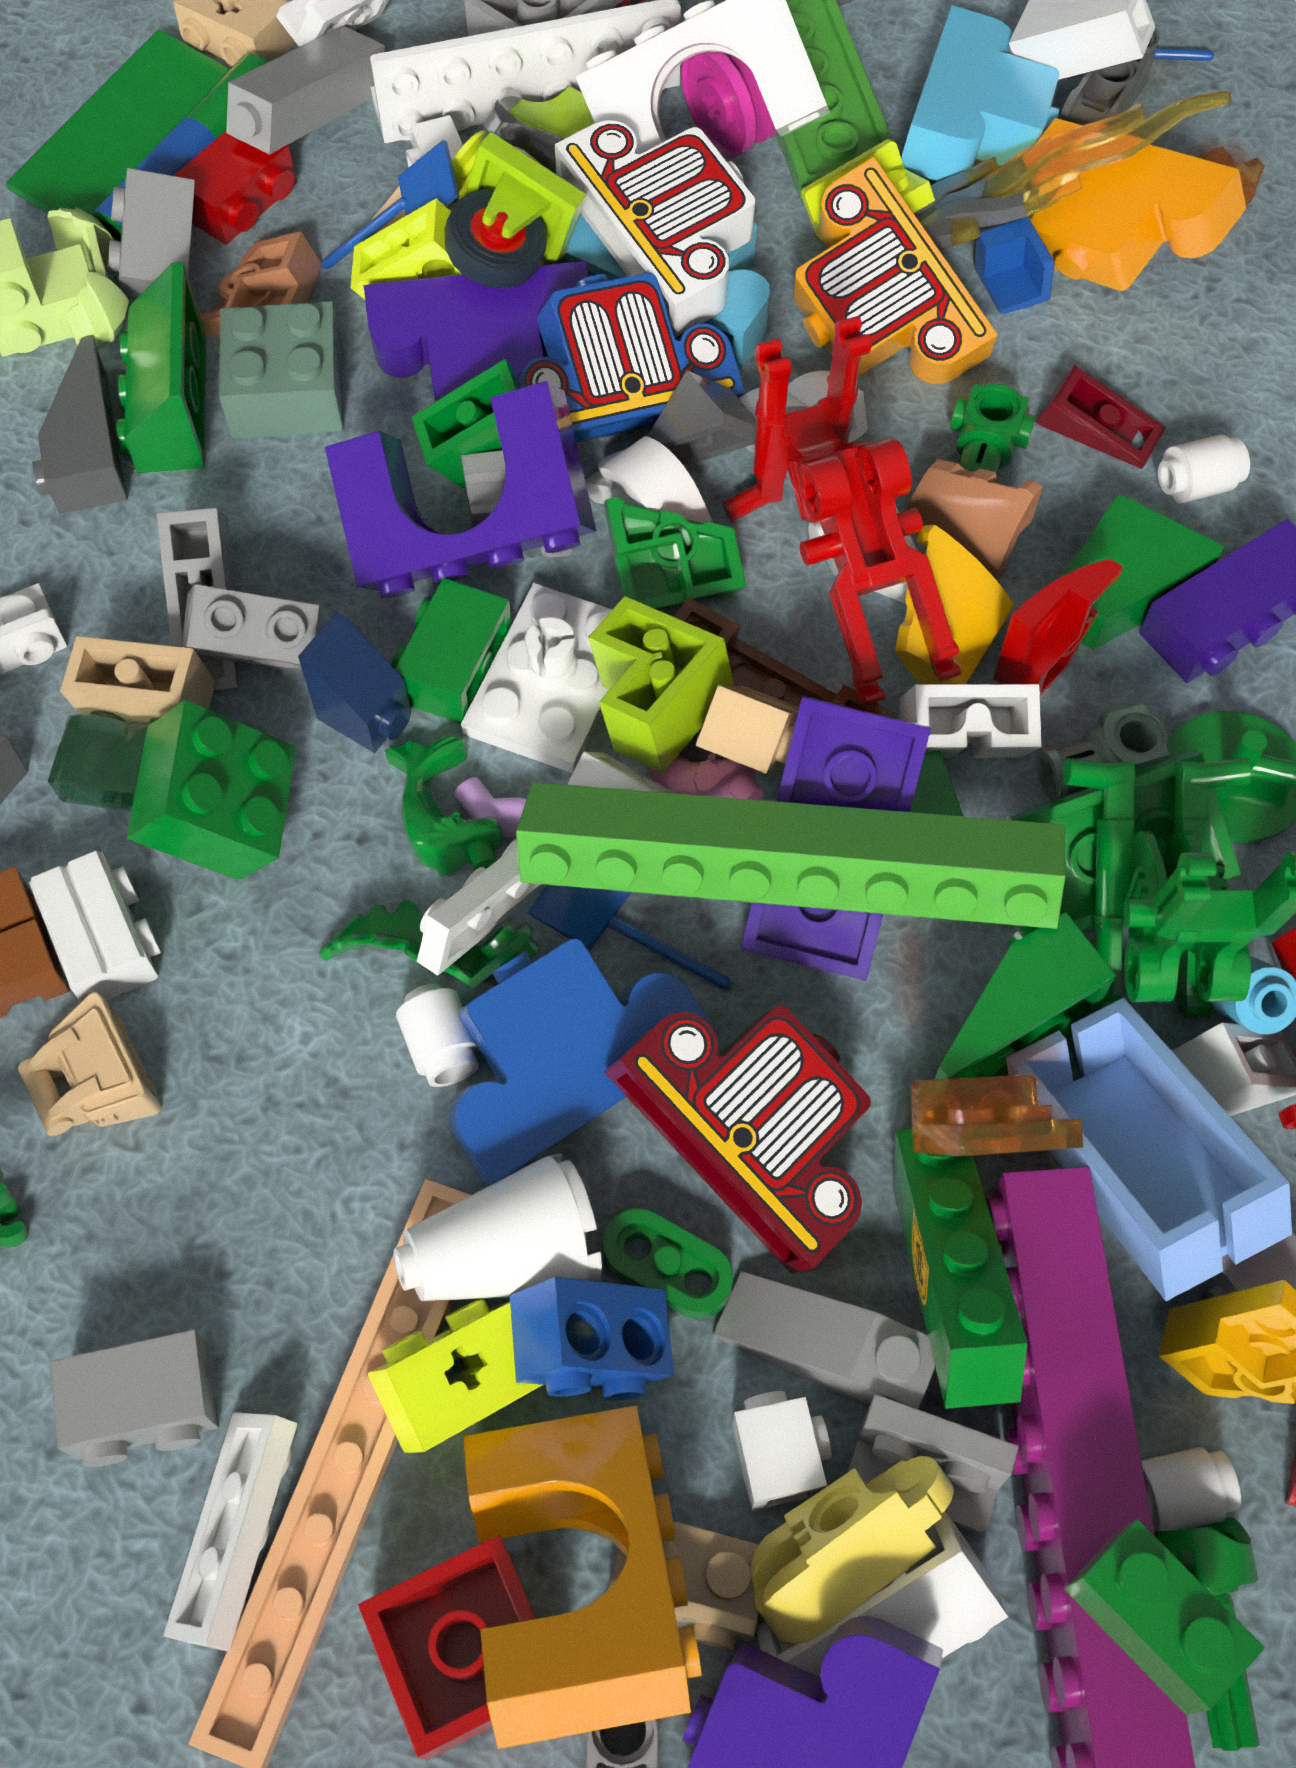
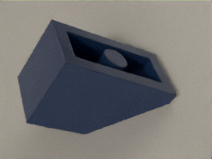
M336 612L298 655L317 719L371 752L376 753L387 738L394 740L399 737L409 722L411 708L405 680L347 617Z

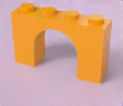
M637 1405L463 1436L468 1497L479 1543L485 1542L499 1534L503 1539L553 1529L574 1528L591 1531L607 1538L620 1548L627 1557L625 1566L615 1583L601 1597L583 1608L561 1615L480 1629L487 1705L498 1749L691 1713L687 1678L702 1676L698 1647L693 1625L677 1626L674 1608L688 1606L684 1574L680 1556L665 1559L662 1542L675 1540L668 1493L653 1495L651 1480L664 1478L660 1449L656 1433L642 1435Z

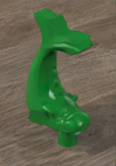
M452 735L440 739L428 747H422L419 743L409 740L404 745L393 746L384 750L389 764L406 773L401 802L402 822L410 847L419 861L428 868L436 869L439 876L448 875L471 862L474 871L479 867L487 869L495 863L497 857L494 852L503 844L499 821L489 816L473 820L461 819L459 812H454L452 817L445 816L442 809L437 807L432 793L426 787L429 780L434 776L458 766L467 759L468 754L464 740L455 738Z

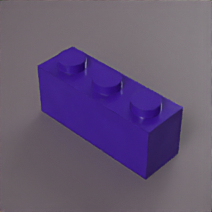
M1288 519L1284 520L1152 602L1140 635L1186 684L1205 671L1209 676L1217 675L1233 662L1238 655V650L1249 643L1255 648L1264 645L1278 633L1285 620L1296 615V527Z

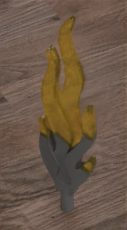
M1222 91L1195 95L1175 102L1145 119L1144 105L1139 103L1119 115L1048 137L1020 152L1001 167H998L996 157L989 158L970 169L932 184L931 189L935 201L918 210L914 215L939 250L969 242L981 236L979 227L1007 223L1030 216L1082 190L1080 172L1132 157L1149 146L1160 135L1182 119L1200 111L1229 104L1232 101L1231 93Z

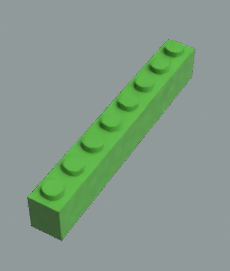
M532 782L516 829L520 882L1057 929L1065 882V825Z

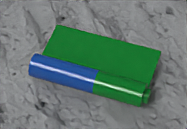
M158 29L6 182L7 189L47 213L52 210H59V208H79L97 218L115 241H120L122 222L111 220L114 186L124 188L127 168L170 176L176 174L227 130L228 82L270 62V60L252 53L244 54L229 69Z

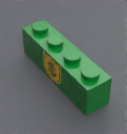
M956 1125L896 1130L893 1174L894 1196L945 1409L1021 1402L1027 1340L965 1126Z

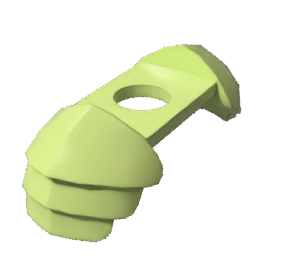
M59 208V210L49 211L47 220L52 230L56 249L61 250L80 244L90 270L85 275L86 286L80 289L77 294V305L71 307L68 311V319L76 345L78 346L81 338L93 336L97 349L107 343L111 344L123 328L129 300L123 291L108 279L106 271L109 242L115 239L97 218L79 208Z

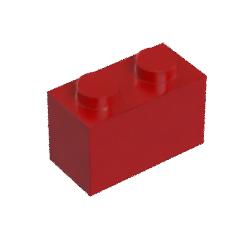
M226 131L173 175L195 180L192 224L225 245L241 232L250 230L263 212L276 201L285 199L290 194L293 186L297 184L289 145L282 147L272 154H267L227 134Z

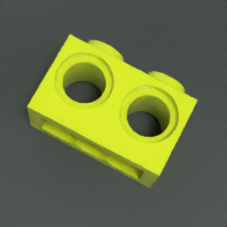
M436 198L355 245L350 288L365 300L363 285L462 274L453 266L445 250L444 229L451 211Z

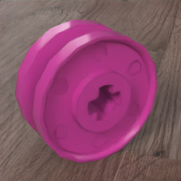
M705 52L683 61L681 67L682 90L688 110L696 127L704 132L722 156L735 158L752 148L753 143L761 144L778 134L755 76L744 62L732 55L721 52Z

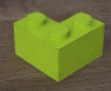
M624 597L588 636L602 686L610 689L599 701L613 750L663 773L703 727L718 685L734 686L724 638L628 597Z

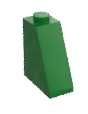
M1119 493L1063 574L1064 576L1079 568L1107 559H1112L1124 567L1119 579L1092 605V608L1098 611L1099 614L1080 643L1095 650L1144 622L1152 602L1217 563L1225 546Z

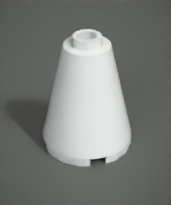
M562 1154L546 1156L406 1229L403 1236L404 1245L394 1248L396 1271L403 1290L414 1288L421 1301L508 1298L514 1293L553 1277L600 1282L602 1269L601 1253L587 1255L586 1232L597 1229L594 1214L584 1184L573 1163L570 1160L561 1162Z

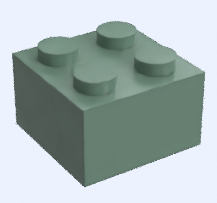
M333 301L220 308L219 399L231 438L343 431L342 344Z

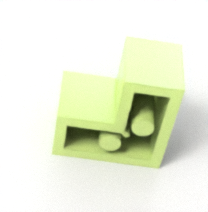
M10 218L0 221V353L2 357L17 352H31L42 345L71 337L74 338L68 319V311L71 307L77 305V294L80 289L86 286L85 275L90 272L80 244L26 259Z

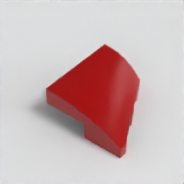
M1112 559L1099 561L1060 577L1029 598L1011 616L993 679L1001 685L1039 684L1041 696L1071 663L1080 642L1099 614L1098 611L1092 608V605L1119 579L1124 567Z

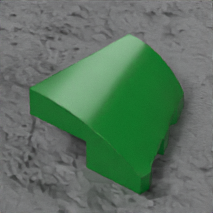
M617 497L604 501L622 599L628 597L659 610L682 605L688 597L695 601L739 592L747 587L734 528L712 522H696L685 519L682 514L663 509L658 512L624 503V499Z

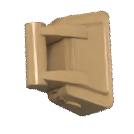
M96 992L89 994L49 1033V1042L43 1045L33 1057L24 1060L18 1066L21 1077L49 1136L60 1135L72 1126L86 1122L104 1127L156 1115L162 1109L159 1097L120 1015ZM65 1075L71 1090L61 1097L53 1079Z

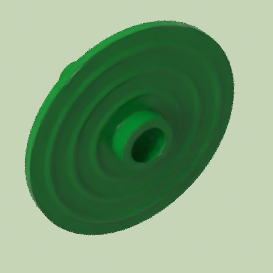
M1216 711L1192 718L1179 727L1171 736L1166 745L1170 753L1168 759L1193 750L1201 752L1205 762L1249 758L1251 766L1250 784L1214 788L1231 842L1251 843L1267 840L1281 834L1295 823L1296 743L1276 725L1263 718L1244 712Z

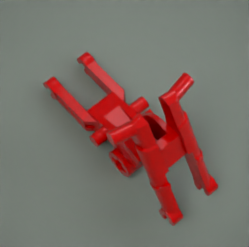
M855 316L835 323L830 375L827 376V398L819 399L816 406L785 414L791 362L789 357H781L782 344L780 339L777 338L756 344L755 359L760 374L759 399L755 408L757 423L753 458V472L757 477L756 484L722 502V506L732 523L769 503L781 502L784 479L788 470L801 520L814 523L820 522L824 532L822 536L800 542V553L804 564L809 566L833 558L839 573L828 593L853 669L852 676L856 693L862 704L867 705L885 699V693L877 682L878 679L883 678V674L858 596L906 582L935 676L939 681H944L960 676L961 669L953 659V656L958 655L960 651L957 643L953 640L928 556L908 546L904 538L923 530L921 515L917 508L896 513L895 498L909 494L912 486L911 470L905 450L896 438L876 443L859 440L848 443L853 407L858 397L857 381L861 356L870 354L872 347L870 335L861 336L862 320L860 316Z

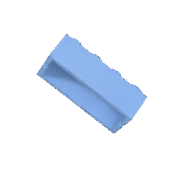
M1125 998L1071 1024L1078 1071L1081 1077L1074 1082L1067 1041L1060 1031L1006 1057L1016 1109L1063 1169L1090 1167L1098 1215L1165 1301L1223 1272L1222 1257L1227 1254L1235 1264H1238L1292 1235L1290 1186L1288 1180Z

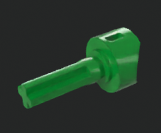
M1227 1517L1223 1522L1198 1528L1155 1531V1537L1236 1618L1234 1602L1229 1593L1238 1591V1586L1250 1584L1259 1579L1251 1538L1236 1518ZM1245 1670L1211 1710L1206 1711L1213 1748H1222L1223 1751H1238L1241 1748L1257 1747L1260 1745Z

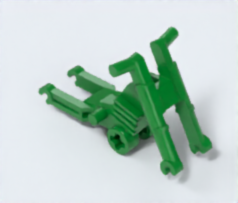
M1068 758L1063 769V780L1066 785L1104 789L1103 818L1097 819L1095 913L1093 914V923L1095 924L1094 948L1115 973L1116 977L1098 1010L1121 999L1122 931L1124 923L1126 927H1129L1124 974L1126 990L1131 1002H1171L1176 993L1178 1013H1183L1184 1018H1210L1212 1012L1211 1002L1244 1001L1248 995L1251 981V961L1247 945L1253 938L1274 934L1296 913V852H1286L1282 863L1254 892L1253 890H1227V879L1223 878L1225 874L1224 866H1216L1214 856L1210 852L1211 818H1208V789L1250 784L1251 766L1249 758L1204 763L1179 761L1175 772L1173 835L1166 840H1156L1155 835L1151 831H1140L1134 836L1135 766L1133 761L1103 763Z

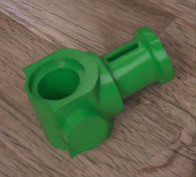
M974 384L969 398L959 395L950 424V429L960 432L956 442L957 452L961 456L958 464L969 471L984 469L996 472L997 475L998 469L1008 464L1009 460L1013 457L1016 447L1027 449L1036 415L1026 413L1029 398L1020 396L1013 388L1004 384L984 386Z

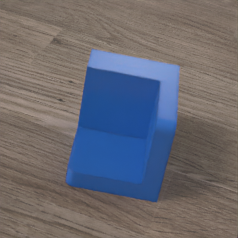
M1028 216L977 233L974 269L999 313L1006 314L1050 300L1054 261Z

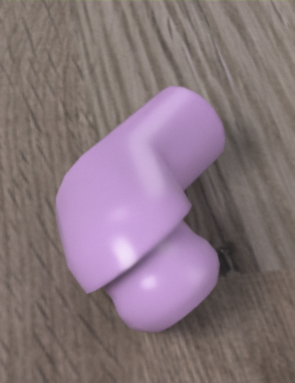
M477 777L467 779L457 787L454 797L472 820L485 816L494 817L499 821L503 838H517L516 829L526 802L525 798H494Z

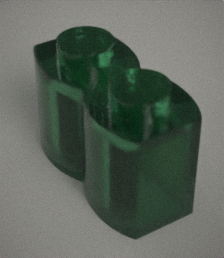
M101 710L92 711L89 715L68 716L48 778V783L59 799L65 803L113 810L122 809L132 812L147 727L159 718H152L148 722L125 723L118 715Z

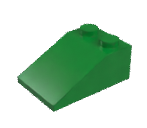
M1067 912L1059 916L1057 929L1023 926L1009 939L1008 944L1010 947L937 1070L922 1111L929 1123L1008 1076L1006 1057L1057 1031H1060L1066 1039L1073 1036L1071 1024L1093 1014L1100 1007L1116 975Z

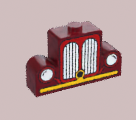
M776 1006L753 1021L719 1055L717 1054L719 1048L717 1037L708 1022L700 1016L688 1012L673 1013L645 1032L604 1073L791 1274L814 1269L854 1226L860 1216L862 1199L859 1187L854 1179L840 1168L832 1166L822 1167L820 1159L869 1109L871 1105L869 1095L839 1064L841 1058L834 1046L822 1036L814 1033L811 1034L785 1006Z

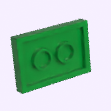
M1193 750L1135 771L1134 836L1140 831L1153 832L1156 840H1166L1173 835L1175 772L1179 761L1204 763L1205 760L1201 752ZM1089 788L1010 817L1013 821L1065 825V882L1059 916L1067 912L1081 931L1095 927L1093 914L1095 913L1097 819L1103 818L1104 789ZM1214 788L1208 789V818H1211L1210 852L1214 856L1216 866H1224L1225 874L1223 878L1230 879L1241 875V871Z

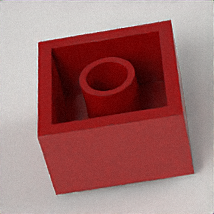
M500 1534L358 1604L411 1744L419 1759L428 1761L493 1727L487 1705L480 1629L537 1619Z

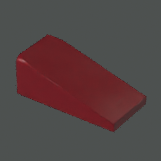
M1076 365L1070 369L1057 385L1035 423L1140 469L1145 466L1166 429L1165 426ZM1140 431L1143 436V444L1137 449L1131 443L1137 432Z

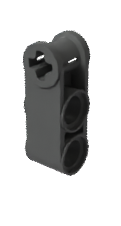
M1154 29L1143 58L1087 72L1078 87L1074 88L1069 94L1059 119L1116 134L1118 127L1148 81L1160 38L1158 30Z

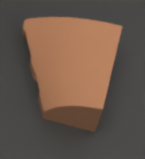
M301 231L258 241L242 257L239 266L233 272L226 275L215 287L222 297L221 301L211 312L199 314L205 335L220 337V308L309 302L322 265Z
M938 459L923 476L906 510L917 508L921 515L923 526L936 525L968 550L998 580L1008 569L1018 535L1033 520L1043 486L1036 481L1028 479L1019 488L998 484L996 472L984 469L969 471L958 463Z

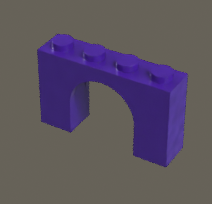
M543 381L490 397L505 461L504 488L496 507L490 515L476 527L458 534H440L422 517L414 499L400 439L381 431H376L326 446V456L357 587L379 591L381 598L401 596L415 591L413 583L415 581L430 577L434 578L435 583H440L442 578L456 581L469 576L468 567L484 562H488L490 568L514 565L525 560L524 551L544 546L546 553L569 550L581 544L579 536L597 532L565 391L549 381Z

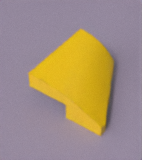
M926 525L918 533L917 542L926 547L925 555L928 556L950 631L953 640L959 647L960 653L953 656V659L959 665L961 675L944 681H939L931 668L928 650L908 586L905 596L907 606L906 617L899 626L895 653L918 685H966L1015 604L992 574L968 550L936 525Z
M1281 1280L1170 1308L1159 1357L1199 1391L1208 1396L1227 1398L1254 1396L1270 1402L1295 1404L1296 1290L1287 1281Z

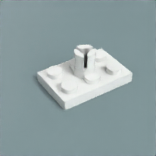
M533 583L461 723L463 735L573 773L602 716L599 701L610 690L602 686L588 636L613 609Z

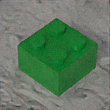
M186 699L147 727L126 839L233 879H243L279 858L296 746Z

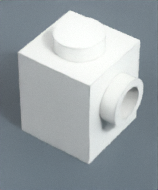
M773 1391L746 1399L744 1401L746 1410L734 1412L732 1428L751 1512L808 1500L827 1487L821 1461L832 1458L829 1436L822 1415L810 1417L806 1397L788 1400L785 1391Z

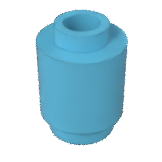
M1250 956L1251 981L1246 999L1241 1002L1211 1003L1222 1016L1255 1033L1273 1034L1286 1028L1296 1017V980L1288 972Z

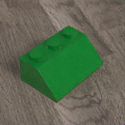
M174 262L129 306L128 330L120 331V350L123 362L127 365V372L118 376V391L122 407L125 409V418L117 419L116 432L121 452L130 453L137 473L205 468L206 335L184 262Z

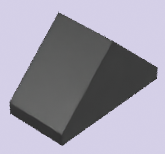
M686 371L647 437L653 438L664 445L682 464L690 465L755 444L757 419L729 387Z

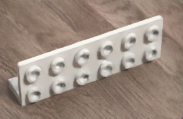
M656 0L373 54L370 57L374 86L370 87L384 143L399 140L408 141L410 140L411 133L410 125L448 115L451 116L457 131L464 130L470 126L484 124L487 113L497 99L510 113V110L521 99L531 102L549 101L560 95L568 86L582 93L576 76L588 71L586 63L589 60L607 51L614 50L619 55L635 47V38L651 28L663 25L667 31L681 24L680 3L678 0ZM680 65L670 74L662 90L680 86Z

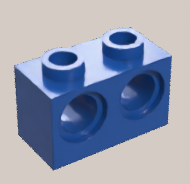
M553 1277L510 1295L516 1383L546 1385L547 1395L549 1396L580 1395L594 1388L603 1389V1398L606 1400H628L646 1395V1384L674 1375L666 1293L664 1289Z

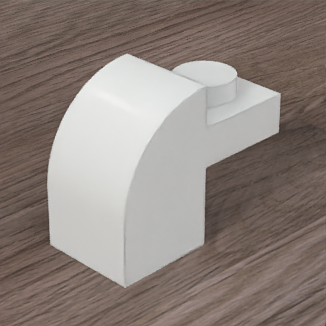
M644 436L626 450L615 452L604 458L598 464L599 471L585 480L588 494L596 503L604 504L606 499L617 497L624 499V503L658 512L663 509L682 514L685 519L696 522H713L697 486L682 463L664 445L647 436Z

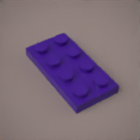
M803 696L776 802L910 812L931 726ZM752 902L741 949L867 981L883 914Z

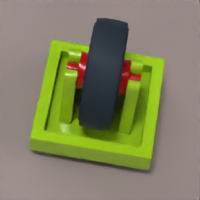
M490 132L479 144L465 196L455 203L447 219L444 229L445 250L453 266L474 282L485 287L502 289L522 285L534 276L539 266L562 263L587 195L524 154L518 148Z

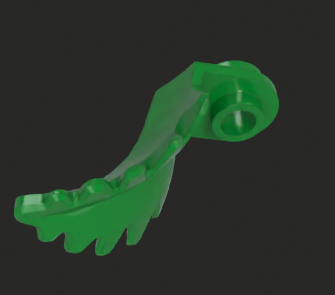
M403 900L396 910L390 914L384 905H374L369 915L366 917L354 915L345 929L337 930L333 938L320 949L319 956L328 961L344 952L357 948L379 947L405 952L415 963L420 964L417 962L423 932L420 931V923L425 914H422L418 906L410 900ZM506 922L495 930L481 946L474 945L443 972L454 976L474 989L492 974L491 972L526 951L530 959H532L539 950L540 945L531 937L533 928L527 922L520 924L516 928H513L509 922Z

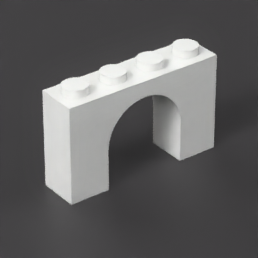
M713 0L705 1L685 12L684 18L686 21L667 31L663 25L651 28L635 38V47L619 55L614 50L604 52L586 63L588 71L576 76L594 122L614 120L626 124L634 131L637 138V154H642L666 141L659 120V101L664 84L673 70L683 61L705 52H721L732 55L744 62L752 70L775 129L781 137L830 113L786 0H726L716 6Z
M1029 0L1009 41V54L1056 68L1059 71V80L1143 58L1154 32L1155 24L1146 0Z

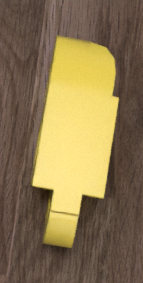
M918 1456L907 1461L903 1459L867 1484L854 1468L785 1514L786 1522L764 1537L754 1550L752 1567L750 1569L755 1594V1608L782 1642L798 1644L810 1641L825 1633L936 1548L925 1530L942 1518L941 1514L952 1501L954 1493L951 1481L937 1461L928 1456Z

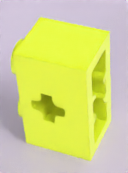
M484 1298L478 1299L447 1315L445 1318L450 1329L426 1341L421 1330L382 1350L387 1363L368 1372L367 1375L404 1453L425 1452L542 1386L539 1384L516 1383L510 1302L489 1308ZM462 1358L466 1369L457 1375V1382L449 1383L444 1372L454 1365L453 1359Z

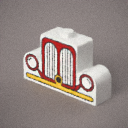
M604 120L595 123L556 143V175L565 179L587 195L580 213L626 275L633 276L652 273L656 276L674 338L682 335L688 328L696 324H702L720 313L727 297L729 257L727 254L751 241L753 232L755 198L745 186L738 167L732 161L726 162L704 132L697 127L689 128L642 154H637V138L634 131L626 124L614 120Z

